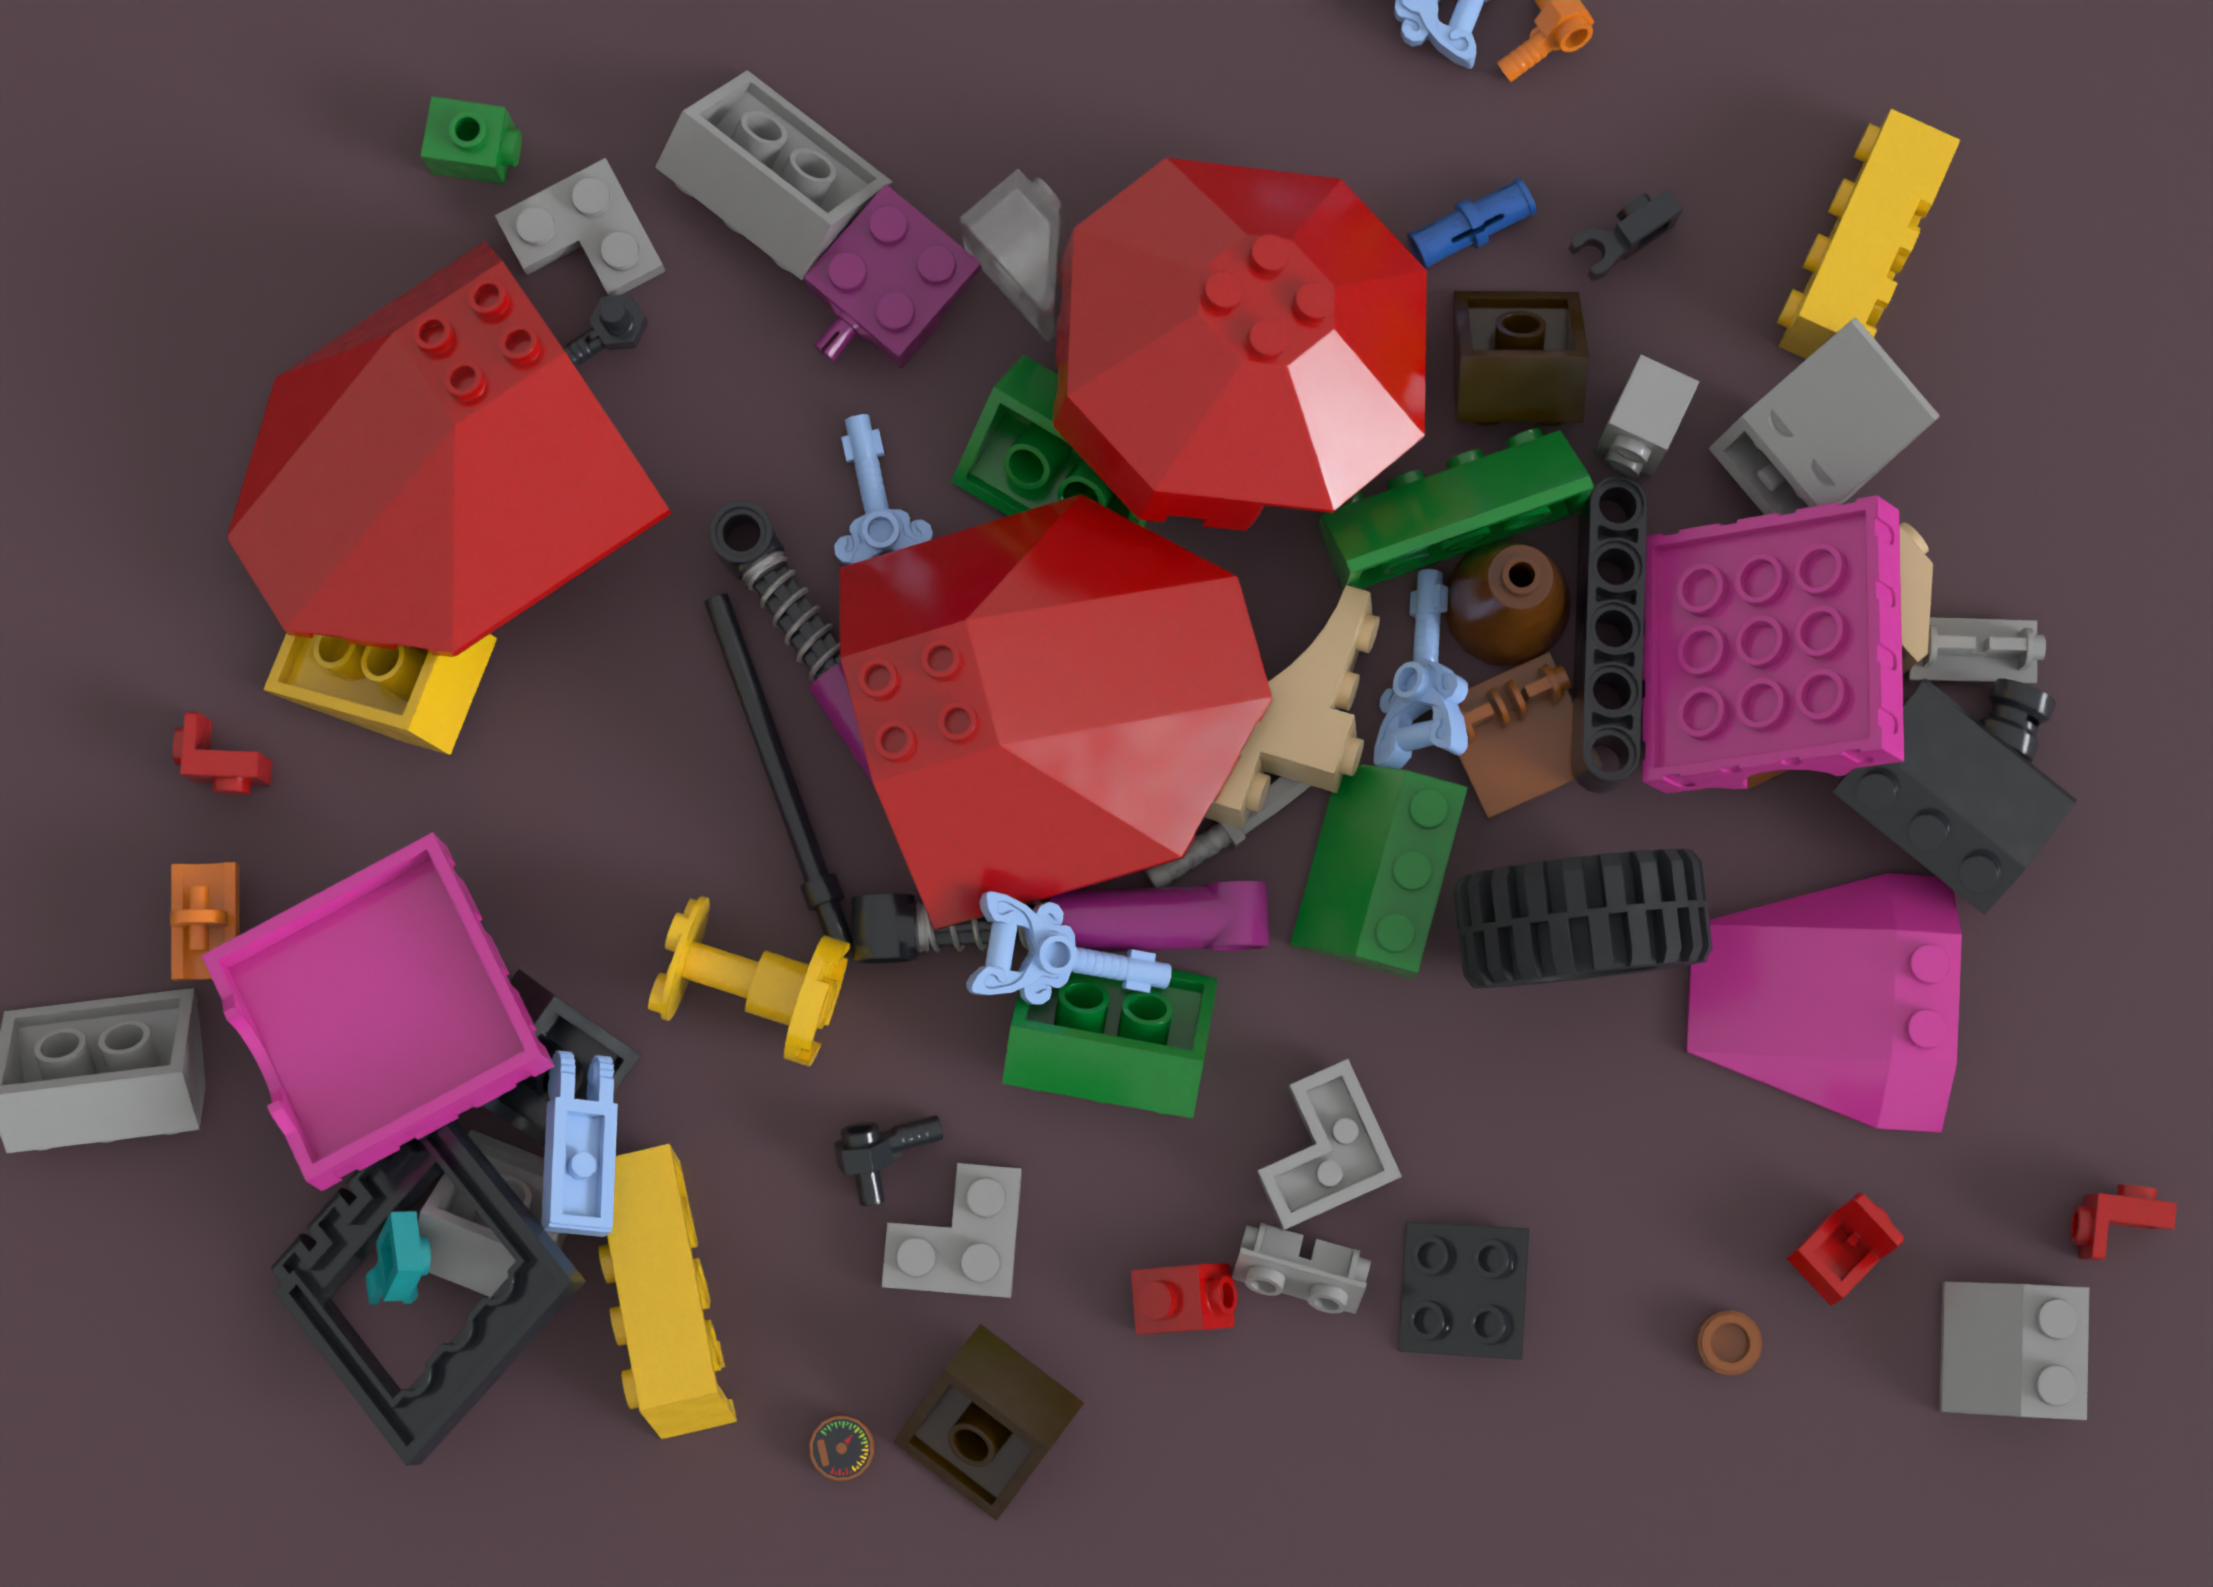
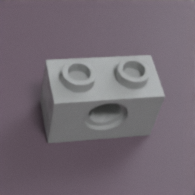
M1640 355L1594 451L1605 455L1604 463L1621 474L1638 477L1641 472L1651 477L1667 452L1700 381L1644 355Z

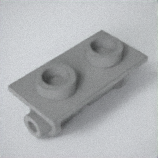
M1930 617L1928 654L1909 669V680L1923 681L1926 678L1928 681L1995 683L1998 678H2005L2024 684H2037V660H2044L2046 652L2045 636L2037 635V620Z
M1260 1223L1259 1228L1246 1225L1240 1252L1232 1274L1233 1280L1244 1282L1249 1289L1259 1294L1276 1296L1283 1293L1307 1300L1313 1308L1322 1312L1336 1314L1346 1311L1356 1314L1366 1289L1367 1283L1365 1282L1371 1260L1359 1257L1360 1250L1316 1239L1311 1260L1299 1257L1304 1235L1288 1230L1282 1231L1281 1228L1265 1223Z

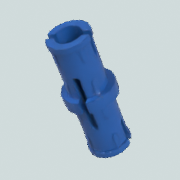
M1516 178L1512 183L1474 202L1466 198L1456 203L1454 212L1416 231L1407 233V239L1416 260L1425 269H1428L1431 265L1470 245L1478 249L1488 244V236L1528 216L1535 215L1537 213L1536 205L1524 181Z

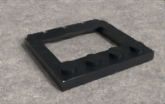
M457 1120L448 1123L419 1140L414 1138L399 1146L400 1150L361 1171L356 1170L347 1180V1184L354 1194L345 1188H340L308 1224L307 1229L312 1237L304 1233L300 1234L271 1267L273 1273L281 1282V1285L275 1290L274 1294L406 1466L421 1465L586 1282ZM444 1170L516 1262L507 1271L508 1278L491 1297H484L466 1317L467 1324L450 1343H442L425 1362L426 1369L408 1389H400L338 1309L331 1297L376 1247V1241L390 1212H407Z

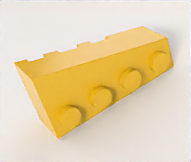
M670 1143L618 1155L615 1158L613 1229L607 1235L609 1244L599 1246V1257L606 1283L616 1282L620 1306L610 1308V1317L618 1346L627 1345L631 1368L622 1370L621 1373L627 1404L630 1409L639 1408L640 1413L661 1439L737 1422L733 1400L725 1396L716 1380L715 1372L721 1371L725 1367L720 1341H717L713 1324L710 1319L705 1320L703 1310L710 1308L711 1300L699 1258L693 1259L691 1248L698 1247V1241L680 1160Z

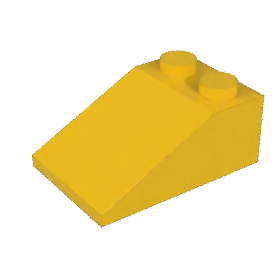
M286 633L263 690L272 695L393 739L451 755L497 638L489 634L456 657L432 655L428 649L397 646V649L394 650L350 644L344 638L314 634L313 638L291 636Z

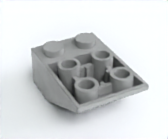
M1855 317L1744 413L1708 449L1764 515L1773 513L1785 515L1796 513V509L1836 502L1841 505L1844 504L1936 421L1940 415Z

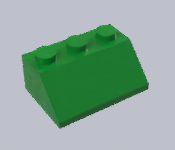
M1023 354L993 387L951 482L1007 516L1082 494L1144 527L1147 520H1139L1053 427V407L1057 396L1058 374Z
M1362 764L1358 765L1353 777L1344 774L1338 792H1331L1290 946L1413 980L1418 974L1468 787L1408 770Z
M1172 970L1171 979L1166 989L1151 987L1150 993L1122 989V980L1118 981L1071 972L1067 983L1061 988H1051L1050 999L1040 1005L1027 1004L1021 998L1019 990L1010 1026L1002 1084L1193 1119L1218 978Z

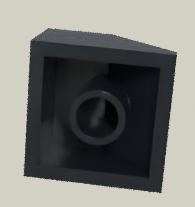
M518 969L510 983L519 992L537 1029L534 1032L538 1041L546 1047L551 1059L558 1050L572 1052L574 1055L576 1066L574 1099L587 1100V1074L590 1067L589 1064H591L592 1058L594 1059V1055L608 1056L613 1059L614 1093L641 1055ZM550 1069L536 1077L531 1075L518 1082L516 1088L482 1105L544 1147L547 1102L550 1101L548 1095Z

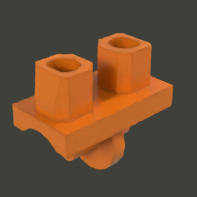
M236 862L171 864L170 926L172 980H212L201 955L240 935V864Z

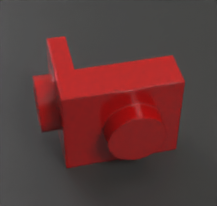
M185 712L184 728L177 727L173 737V760L175 765L181 766V775L195 783H212V792L224 795H250L251 785L271 786L272 760L260 752L210 750L211 720L200 712Z
M2118 1184L2117 1195L2104 1193L2083 1195V1205L2075 1206L2070 1225L2071 1243L2079 1245L2078 1259L2090 1261L2105 1259L2109 1224L2157 1231L2175 1229L2177 1203L2158 1201V1189L2125 1184Z
M1859 1192L1831 1211L1786 1259L1819 1295L1832 1306L1842 1300L1880 1259L1897 1249L1904 1241V1236L1892 1224L1890 1217L1881 1207L1874 1204L1864 1193Z
M1228 1263L1131 1270L1136 1335L1234 1327L1237 1289L1231 1278V1270Z

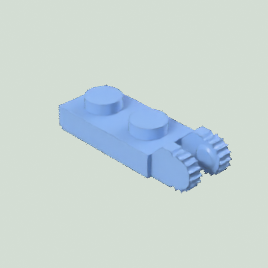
M558 1050L551 1059L555 1067L550 1069L548 1081L550 1101L547 1102L541 1226L548 1232L605 1237L613 1229L618 1104L613 1103V1059L608 1056L594 1055V1059L592 1058V1062L589 1064L590 1067L587 1074V1100L574 1099L576 1068L574 1055L572 1052Z

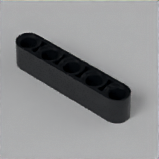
M1612 476L1599 482L1589 496L1579 517L1571 767L1573 776L1578 784L1587 791L1597 794L1609 793L1618 788L1637 767L1640 757L1647 500L1641 486L1631 478L1624 476ZM1610 500L1621 505L1626 512L1627 521L1624 523H1614L1607 520L1600 511L1599 502ZM1609 561L1618 565L1624 573L1625 583L1620 585L1607 583L1599 575L1597 563ZM1603 622L1613 624L1622 634L1623 645L1611 647L1602 643L1596 635L1595 625ZM1598 684H1606L1613 687L1620 695L1621 708L1610 710L1602 707L1594 697L1593 687ZM1604 746L1614 751L1619 759V770L1609 773L1599 769L1592 760V748Z

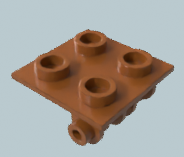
M1550 652L1468 688L1465 699L1458 704L1465 720L1468 736V747L1458 757L1487 819L1576 780L1571 767L1573 701L1568 692V689L1571 688V683L1562 665L1556 667ZM1593 747L1591 750L1592 760L1600 769L1604 766L1595 747Z

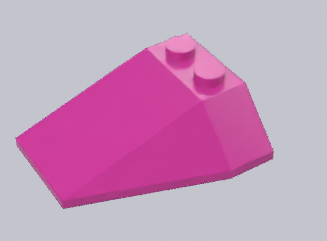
M1885 873L1709 920L1713 948L1706 962L1689 965L1686 1053L1874 1129L1942 1132L1957 1066L1962 932L1954 890L1937 876Z

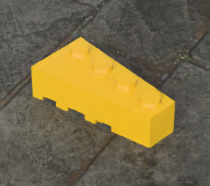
M1893 109L1889 111L1880 127L1871 123L1868 124L1853 158L1863 162L1856 180L1852 182L1844 178L1829 207L1828 213L1838 217L1828 238L1818 233L1802 268L1812 272L1803 293L1792 289L1776 323L1787 328L1778 347L1807 359L1855 317L1874 338L1877 332L1875 326L1884 309L1888 306L1898 284L1893 281L1896 273H1900L1913 250L1921 230L1918 224L1921 218L1926 217L1934 202L1960 139Z

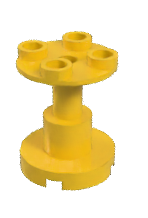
M700 896L698 900L690 898L684 913L677 912L672 920L665 942V949L674 952L667 973L660 972L655 980L648 1002V1009L660 1013L661 1019L670 1021L679 1007L689 981L746 998L745 1012L789 1026L784 1047V1059L810 1067L822 1044L813 1041L817 1028L822 1030L824 1025L829 1026L848 963V959L844 958V956L850 949V943L824 935L816 947L810 964L766 950L758 962L702 944L710 909L709 898Z

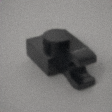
M1669 189L1653 200L1645 193L1631 201L1617 213L1616 217L1620 222L1617 223L1614 230L1605 231L1600 228L1584 229L1574 236L1568 249L1573 255L1586 246L1598 248L1602 253V260L1595 263L1589 269L1587 276L1591 281L1601 279L1611 271L1613 265L1622 258L1626 260L1676 225L1683 208Z

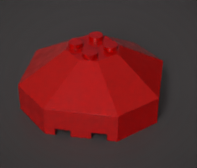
M1166 157L1073 229L1060 260L1059 284L1062 285L1061 312L1057 319L1055 367H1058V388L1053 407V427L1139 520L1165 522L1168 515L1202 519L1203 527L1246 531L1256 522L1265 506L1333 513L1425 436L1427 270L1342 179Z

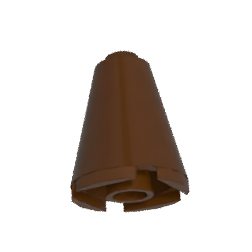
M1510 540L1496 541L1474 549L1457 564L1446 585L1448 587V606L1445 614L1450 633L1465 652L1487 664L1501 666L1524 664L1542 656L1557 643L1569 620L1571 598L1564 574L1554 560L1546 553L1523 542Z

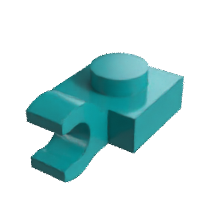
M416 1211L390 1212L376 1241L377 1264L365 1277L370 1305H377L382 1296L383 1301H403V1304H411L418 1297L417 1284L421 1276H426L430 1269V1243L427 1236L419 1235Z

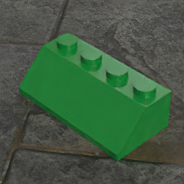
M1535 428L1506 440L1507 449L1485 457L1481 449L1471 450L1446 462L1448 470L1428 477H1424L1422 470L1402 474L1387 482L1388 491L1365 498L1363 491H1359L1335 512L1322 513L1318 528L1342 593L1346 585L1364 590L1469 553L1482 545L1503 541L1580 514L1594 489L1590 475L1561 430L1543 436L1541 428Z

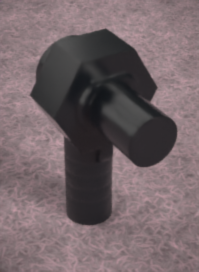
M630 294L604 296L600 298L589 320L591 328L562 348L575 368H577L604 349L636 348L648 322Z
M937 1115L895 1125L885 1132L879 1131L877 1123L861 1122L844 1127L840 1131L841 1140L835 1142L834 1147L838 1168L845 1175L855 1176L859 1204L862 1206H873L885 1200L880 1170L893 1164V1159L898 1158L903 1149L943 1140V1130Z

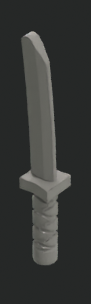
M1280 777L1270 785L1267 798L1260 813L1250 811L1244 829L1216 821L1218 825H1213L1210 827L1211 829L1204 831L1195 838L1184 858L1144 870L1146 876L1154 888L1166 887L1174 879H1179L1188 873L1190 869H1194L1202 864L1206 858L1209 859L1220 852L1222 848L1228 847L1230 843L1234 849L1238 848L1246 842L1245 835L1283 809L1309 789L1311 785Z

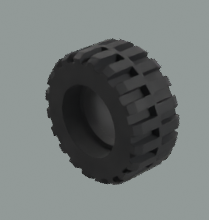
M1672 848L1614 852L1498 867L1461 876L1453 891L1463 976L1476 989L1575 981L1695 965L1706 962L1713 948L1702 861L1693 850L1689 849L1675 850Z

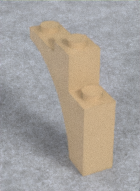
M1346 585L1336 609L1324 629L1309 648L1289 667L1268 681L1273 701L1262 721L1256 724L1240 753V760L1216 802H1212L1204 816L1205 818L1244 829L1250 811L1260 813L1267 798L1271 777L1265 775L1264 771L1334 793L1338 792L1344 774L1354 776L1361 759L1364 740L1357 738L1355 716L1339 711V709L1349 711L1352 707L1360 679L1359 674L1353 673L1354 666L1360 651L1370 653L1377 635L1380 617L1373 615L1369 591Z

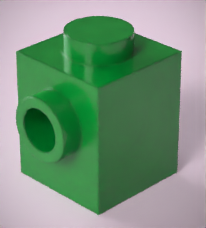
M431 96L420 157L432 175L505 185L508 166L516 167L519 161L522 142L521 130L515 129V124L506 107Z

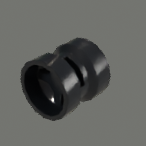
M1998 678L1989 695L1993 708L1989 712L1988 717L1979 720V722L2025 759L2032 762L2040 744L2036 737L2038 727L2050 720L2056 706V701L2048 694L2030 685L2015 680Z

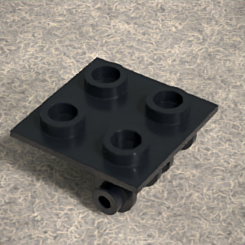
M1406 1222L1399 1351L1522 1360L1530 1229Z

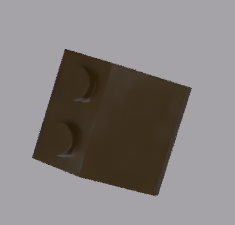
M1454 291L1453 391L1457 422H1473L1483 426L1496 425L1500 422H1535L1543 426H1557L1564 422L1584 423L1589 353L1579 292Z
M980 1324L942 1371L893 1442L997 1521L1083 1406L1084 1402Z

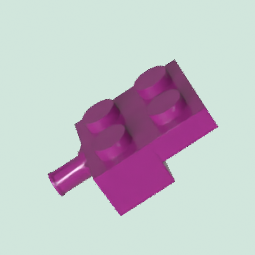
M885 184L804 276L807 290L829 307L837 317L836 321L813 346L819 353L825 354L826 359L834 362L835 358L849 342L858 335L860 338L868 340L902 369L942 323L941 316L980 273L982 270L981 262Z

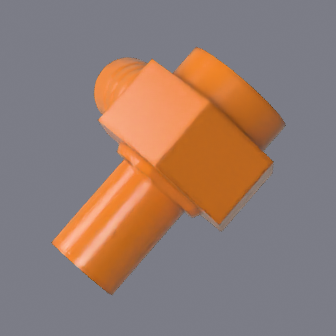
M1534 0L1541 10L1534 20L1537 27L1531 31L1529 40H1526L1522 45L1511 51L1509 55H1506L1497 62L1510 82H1513L1528 71L1529 68L1540 62L1552 50L1561 49L1564 52H1573L1583 47L1590 40L1593 34L1592 25L1595 21L1580 0Z

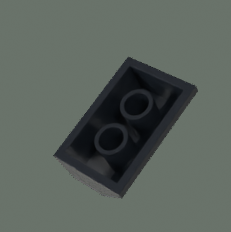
M1925 678L1903 703L1904 762L1855 768L1840 778L1832 792L1985 915L2029 866L2074 807L2077 799Z

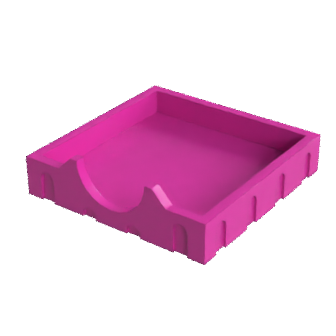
M1876 495L1858 498L1856 502L1841 505L1836 502L1796 509V513L1781 515L1773 513L1739 519L1734 524L1722 525L1716 523L1682 529L1677 534L1664 535L1659 533L1647 536L1644 607L1645 636L1643 641L1642 680L1645 681V698H1642V742L1645 743V760H1642L1643 783L1666 794L1705 788L1739 790L1747 789V777L1762 772L1812 770L1829 773L1834 776H1843L1855 768L1904 762L1899 510Z
M433 832L201 955L222 999L223 1013L227 1021L240 1034L264 1076L272 1099V1103L267 1105L271 1116L285 1135L306 1182L320 1191L342 1181L341 1177L356 1169L361 1171L400 1150L399 1146L414 1138L419 1140L458 1119V1115L472 1107L478 1108L516 1088L518 1082L531 1075L536 1077L555 1067L546 1047L537 1039L534 1032L537 1029L519 992L511 985L507 977L510 974L492 937L484 930L480 922L483 919L465 882L457 875L453 867L456 864L448 847Z

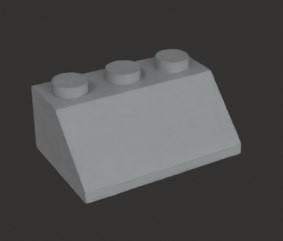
M748 70L682 111L655 168L670 178L683 193L697 199L723 219L724 223L731 230L745 236L771 256L779 267L793 273L800 280L804 279L806 273L883 186L887 184L890 187L893 182Z
M195 988L4 1011L0 1029V1136L6 1153L31 1150L42 1151L55 1147L96 1142L107 1143L121 1139L161 1134L172 1135L180 1132L200 1130L206 1083L198 997Z

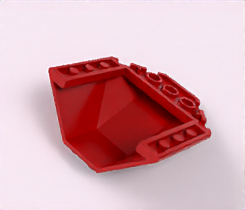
M483 241L275 378L226 538L288 635L313 638L314 634L344 638L350 644L394 650L397 649V646L428 649L432 655L456 657L672 512L509 269L489 244Z
M1082 494L839 568L840 659L872 782L936 931L985 917L979 904L981 896L985 892L992 891L1006 894L1024 904H1029L1184 858L1196 838L1195 832L1212 802H1216L1240 760V753L1256 724L1262 721L1273 701L1238 576Z

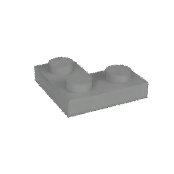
M606 158L495 215L526 275L583 247L608 296L621 295L666 271Z
M1349 1059L1288 1086L1314 1145L1256 1171L1282 1231L1402 1177Z
M957 1163L952 1228L887 1222L882 1287L1011 1298L1022 1168Z

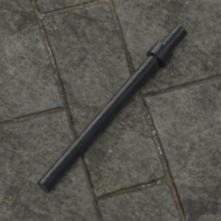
M727 593L713 596L707 599L704 604L805 883L800 888L809 911H816L825 936L850 943L849 952L853 950L852 935L839 902L845 897L836 873L829 874L730 598Z

